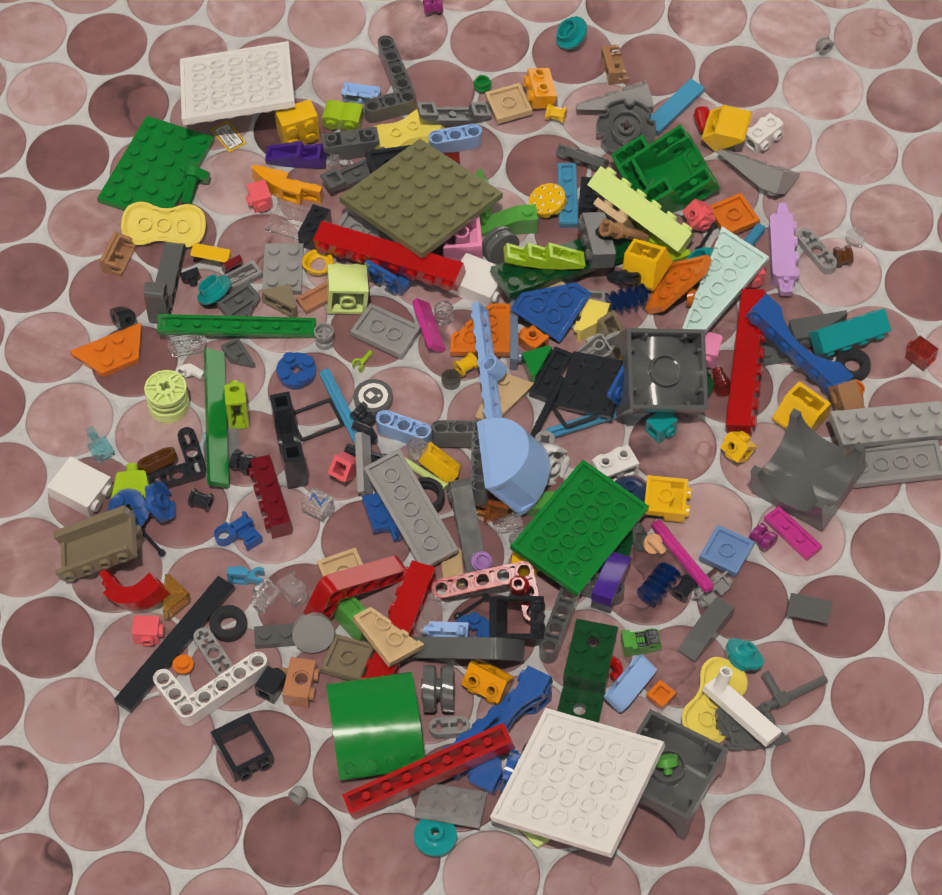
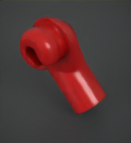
M612 655L610 666L613 672L610 673V679L615 682L624 670L621 661Z

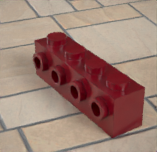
M270 454L250 459L251 467L248 468L250 479L255 481L253 485L255 496H259L261 500L258 501L260 512L265 513L266 518H263L265 529L270 530L272 539L292 534L291 521Z

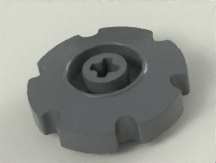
M626 99L613 101L606 106L605 111L607 113H600L598 116L596 136L603 138L601 140V147L610 155L641 134L650 144L654 142L656 121L649 119L652 112L639 101L634 100L631 104L627 103Z

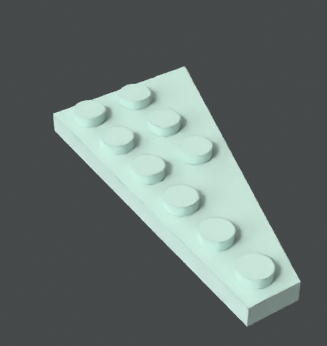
M722 227L710 257L712 261L708 272L700 281V286L695 294L693 304L689 309L682 329H705L706 334L740 295L742 289H745L769 261V256Z

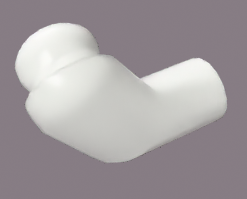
M189 363L176 368L175 372L181 374L183 378L194 376L199 380L204 379V370Z

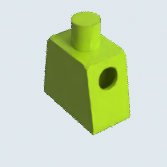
M233 380L224 386L229 430L249 428L245 385L237 380ZM235 406H240V413L234 412Z
M128 463L126 471L116 473L111 498L118 491L125 488L136 489L146 498L145 486L148 485L146 471H138V464ZM127 504L126 507H127L129 510L134 509V508H131V505H130V504Z

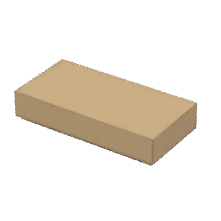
M459 549L458 553L441 561L443 578L463 574L461 549ZM464 580L458 582V589L464 588ZM443 584L444 590H447V585Z

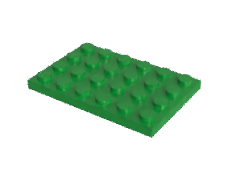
M146 116L98 195V203L125 211L129 205L136 202L150 203L159 208L178 206L186 181V177H184L186 166L191 165L200 168L215 142L214 137Z
M582 459L514 540L510 549L578 597L606 563L608 557L615 552L648 511L650 506Z

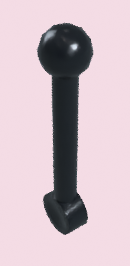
M715 222L711 224L707 234L700 245L695 247V250L702 248L712 231L717 228Z
M141 526L143 536L158 551V555L160 557L165 556L166 551L161 549L145 532V528Z
M485 593L480 600L461 612H455L453 615L454 619L457 620L483 602H489L490 595Z

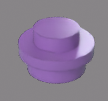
M484 551L475 553L471 559L472 567L476 571L491 568V556Z

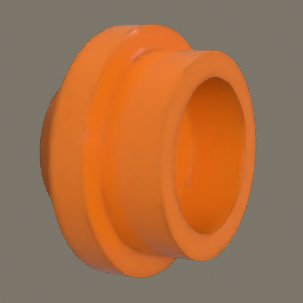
M182 654L173 660L172 666L177 674L187 675L193 670L194 662L190 656Z

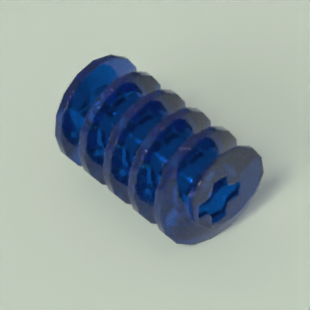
M643 283L639 287L637 285L632 286V289L626 287L625 291L623 289H619L617 293L611 291L610 295L605 293L606 303H610V311L615 310L616 312V310H619L621 314L624 313L625 307L628 312H631V306L638 310V304L646 308V302L649 299L646 286Z
M666 562L658 563L656 568L647 577V580L638 588L637 594L639 598L647 605L656 607V602H662V597H666L667 591H671V585L677 583L676 579L681 578V573L671 564Z

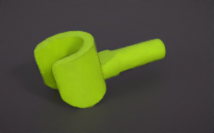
M369 350L363 358L354 359L352 361L353 369L357 365H361L358 371L360 373L365 370L364 364L373 352Z

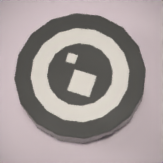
M365 380L354 391L355 407H358L364 401L368 405V409L376 414L382 410H389L393 403L392 389L382 380Z

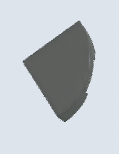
M637 523L633 528V544L636 551L643 552V542L648 533L641 523Z

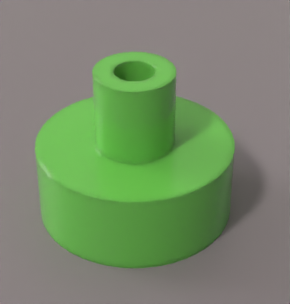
M662 754L656 766L664 769V775L673 774L672 767L679 765L678 755Z

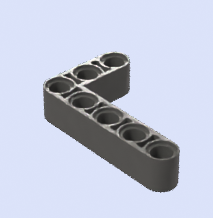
M383 35L378 39V55L393 93L370 98L365 101V119L369 123H377L412 113L417 108L415 90L394 39L388 35Z
M165 242L156 281L145 282L144 300L149 322H158V314H172L180 280L179 274L182 272L185 259L186 245L184 243Z
M437 420L433 422L431 426L432 443L437 447H471V485L476 505L487 504L489 501V490L485 488L477 428V422L481 420Z
M470 478L449 481L446 484L448 502L452 503L465 573L475 572L476 570L472 567L471 559L475 553L484 551L471 481ZM482 575L478 580L488 578V576Z
M599 573L593 577L578 597L561 586L545 627L544 639L540 640L539 658L542 662L550 664L557 660L581 596L591 599L594 588L592 585L596 584ZM622 583L612 605H619L623 602L624 583ZM566 596H571V597H573V598H571V599H566L565 597H566ZM558 631L559 634H553L551 632ZM545 649H551V650H553V651H552V652H546V651H544V650H545Z
M411 637L425 645L424 649L411 655L410 658L524 661L525 640L497 637Z

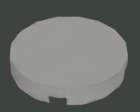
M317 612L300 616L292 627L293 641L300 650L308 653H318L327 649L334 638V627L331 620L324 614Z

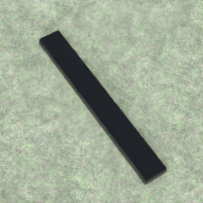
M217 576L114 698V702L132 713L155 686L153 681L154 674L160 669L168 670L172 666L173 660L181 655L193 641L195 631L203 628L209 622L211 614L224 604L234 592L235 586Z

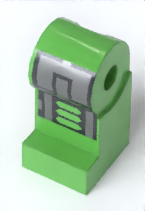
M651 628L637 632H630V630L621 631L620 641L624 657L648 654L659 651L662 648L659 630Z

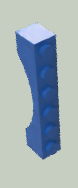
M767 293L746 314L749 321L757 326L766 338L772 340L781 352L786 353L796 366L806 372L807 376L815 381L824 393L830 395L828 387L849 381L854 376L840 362L821 358L804 348L788 329L781 306Z
M529 665L526 670H522L517 679L519 683L516 689H512L509 693L507 707L502 708L498 715L499 722L497 725L504 723L509 731L515 720L524 711L534 704L543 701L553 683L550 675ZM502 755L471 768L468 773L470 785L494 796L503 778Z
M549 689L543 701L534 704L520 716L537 714L551 702L552 691ZM509 693L498 706H492L485 717L477 719L472 724V728L467 732L459 734L452 745L497 726L499 722L498 715L501 709L506 708L509 703L507 700ZM470 769L453 776V778L458 782Z

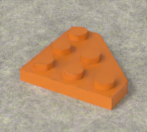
M708 255L673 262L656 289L652 291L645 311L649 315L664 312L707 274L712 259Z
M490 303L486 308L489 311L494 355L496 357H510V304ZM473 319L469 320L460 331H456L451 335L450 356H466L469 352L478 356L475 348L476 336L473 332Z

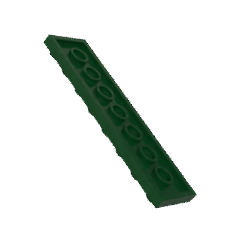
M611 236L602 239L613 240L616 251L614 264L623 262L624 253L632 240L625 238L617 240ZM581 238L561 244V246L584 252L585 258V246H582ZM586 259L584 269L565 270L525 267L504 262L491 266L490 273L507 297L513 298L519 296L520 293L534 291L602 268H590L589 261H586Z

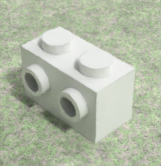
M629 445L617 447L609 453L599 454L592 459V466L613 481L623 476L639 474V462Z

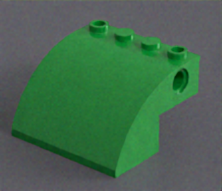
M681 124L651 144L641 134L611 154L622 177L632 183L630 187L635 191L640 189L647 194L646 199L650 202L655 200L662 206L661 210L665 213L683 210L694 199L702 201L721 189L690 133Z
M412 672L326 684L339 780L391 773L425 758Z

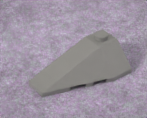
M647 80L625 86L621 92L618 90L611 91L605 94V97L597 96L576 103L577 110H605L608 104L620 99H626V102L629 104L633 103L634 100L639 101L649 109H651L650 106H654Z
M722 149L718 151L722 157L757 186L767 190L766 193L772 196L786 194L800 176V173L781 166H767L765 161L750 160L751 157Z

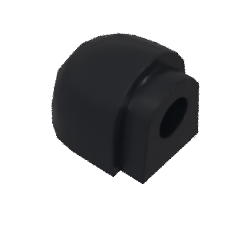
M120 306L110 309L112 322L119 330L130 327L135 323L136 315L130 308Z

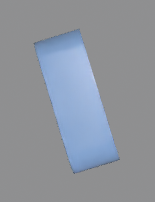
M478 124L435 130L429 134V145L443 154L475 149L482 144V128Z
M382 410L376 415L377 432L382 436L420 449H424L429 442H432L431 427L426 423L389 410Z
M639 654L605 693L604 699L618 713L624 711L655 674L657 668L643 654Z

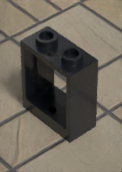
M489 596V637L544 639V596ZM507 602H530V633H507Z
M249 713L210 732L212 742L235 783L250 778L253 773L259 770L264 771L274 763L273 754ZM251 731L263 753L235 766L223 744Z

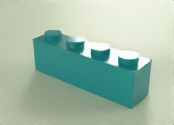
M883 308L811 331L809 336L815 355L823 354L824 357L834 355V350L840 349V351L851 349L852 344L857 343V346L869 342V338L873 337L874 340L884 338L885 333L892 330L886 310Z

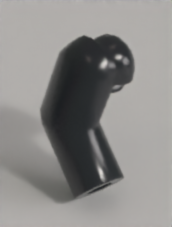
M354 420L351 429L369 435L371 444H374L378 439L374 428Z

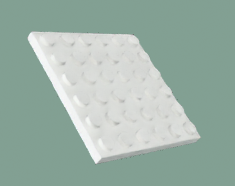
M289 41L180 59L183 125H194L206 121L213 122L218 119H231L237 116H250L255 113H268L273 110H287L295 107Z
M545 708L490 818L493 822L612 858L662 755L665 743L661 740Z

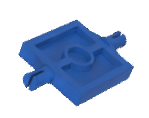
M377 492L362 496V503L373 534L390 532L393 542L401 541L402 538L398 528Z

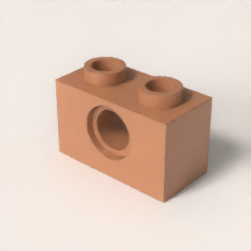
M290 658L282 693L285 705L309 708L310 700L314 701L316 688L313 687L315 681L318 682L320 676V669H317L316 660ZM300 681H306L305 684H297Z

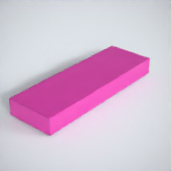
M416 298L412 301L427 348L442 353L446 349L430 303Z
M780 506L764 517V522L806 561L822 550V545Z

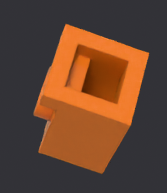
M534 325L529 328L524 327L519 332L518 345L526 352L548 346L549 336L547 334L544 335Z

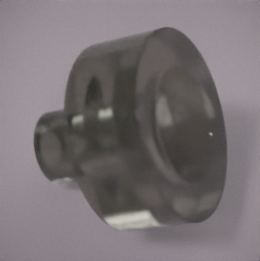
M454 369L444 371L441 375L442 386L448 390L457 389L461 384L460 373Z

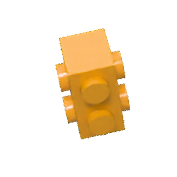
M528 68L526 76L523 77V86L526 87L527 100L530 101L531 108L544 109L547 108L549 103L554 106L557 94L550 69Z
M474 659L469 663L461 685L473 694L484 696L488 702L499 704L508 694L514 676L483 660Z

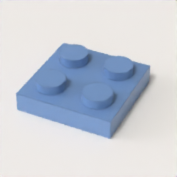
M717 525L702 550L699 560L723 572L728 570V574L737 577L751 553L755 541Z

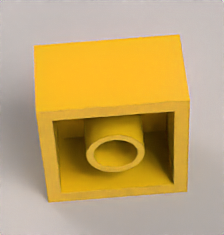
M310 99L296 103L295 107L287 110H275L277 134L282 144L298 141L307 144L320 139L318 115Z

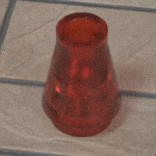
M722 367L714 368L712 370L714 392L721 397L729 395L730 379Z

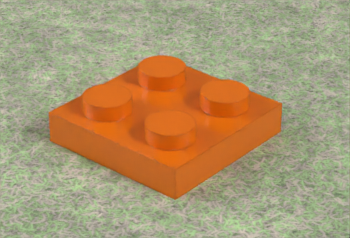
M742 193L710 205L716 219L715 223L720 230L724 227L733 234H738L760 223L759 217Z

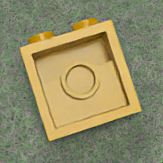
M647 475L645 503L650 507L645 515L664 516V521L684 523L685 517H689L690 505H686V500L691 499L692 490L691 487H688V479Z

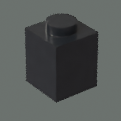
M267 666L254 685L256 696L275 704L283 692L286 674L279 668Z

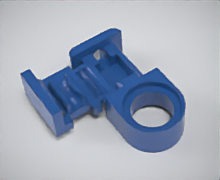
M242 511V516L232 523L228 524L225 522L214 530L215 541L220 546L230 545L238 538H242L246 550L250 551L263 542L262 536L255 529L252 518H249L245 511ZM221 533L229 534L225 539L218 538Z

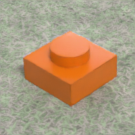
M659 680L646 694V698L663 710L676 697L677 692Z

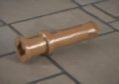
M604 219L599 226L600 234L605 237L611 236L617 240L625 238L632 241L635 238L646 242L649 240L648 232L625 227L620 222L613 223L609 219Z

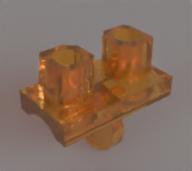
M489 492L487 504H475L476 511L478 512L477 516L484 517V524H489L490 519L498 520V517L508 519L509 507L498 498L497 501L490 500L491 492Z

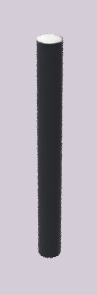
M558 377L530 432L532 437L535 438L541 431L560 393L564 377Z

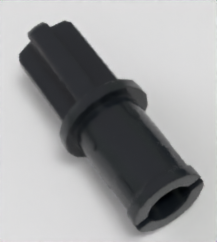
M623 269L621 271L611 270L607 273L608 281L618 282L621 285L628 283L638 285L641 280H635V278H641L639 272H628V270Z

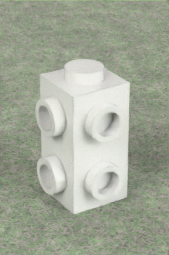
M769 113L767 116L760 118L752 128H748L743 145L755 155L766 151L774 141L780 140L783 136L784 123L781 119Z

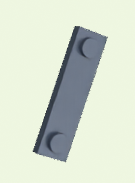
M518 296L510 298V308ZM510 310V369L518 370V363H522V351H518V315Z

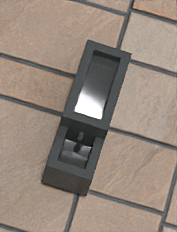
M717 596L686 636L678 652L693 663H696L720 635L721 629L732 618L734 607Z

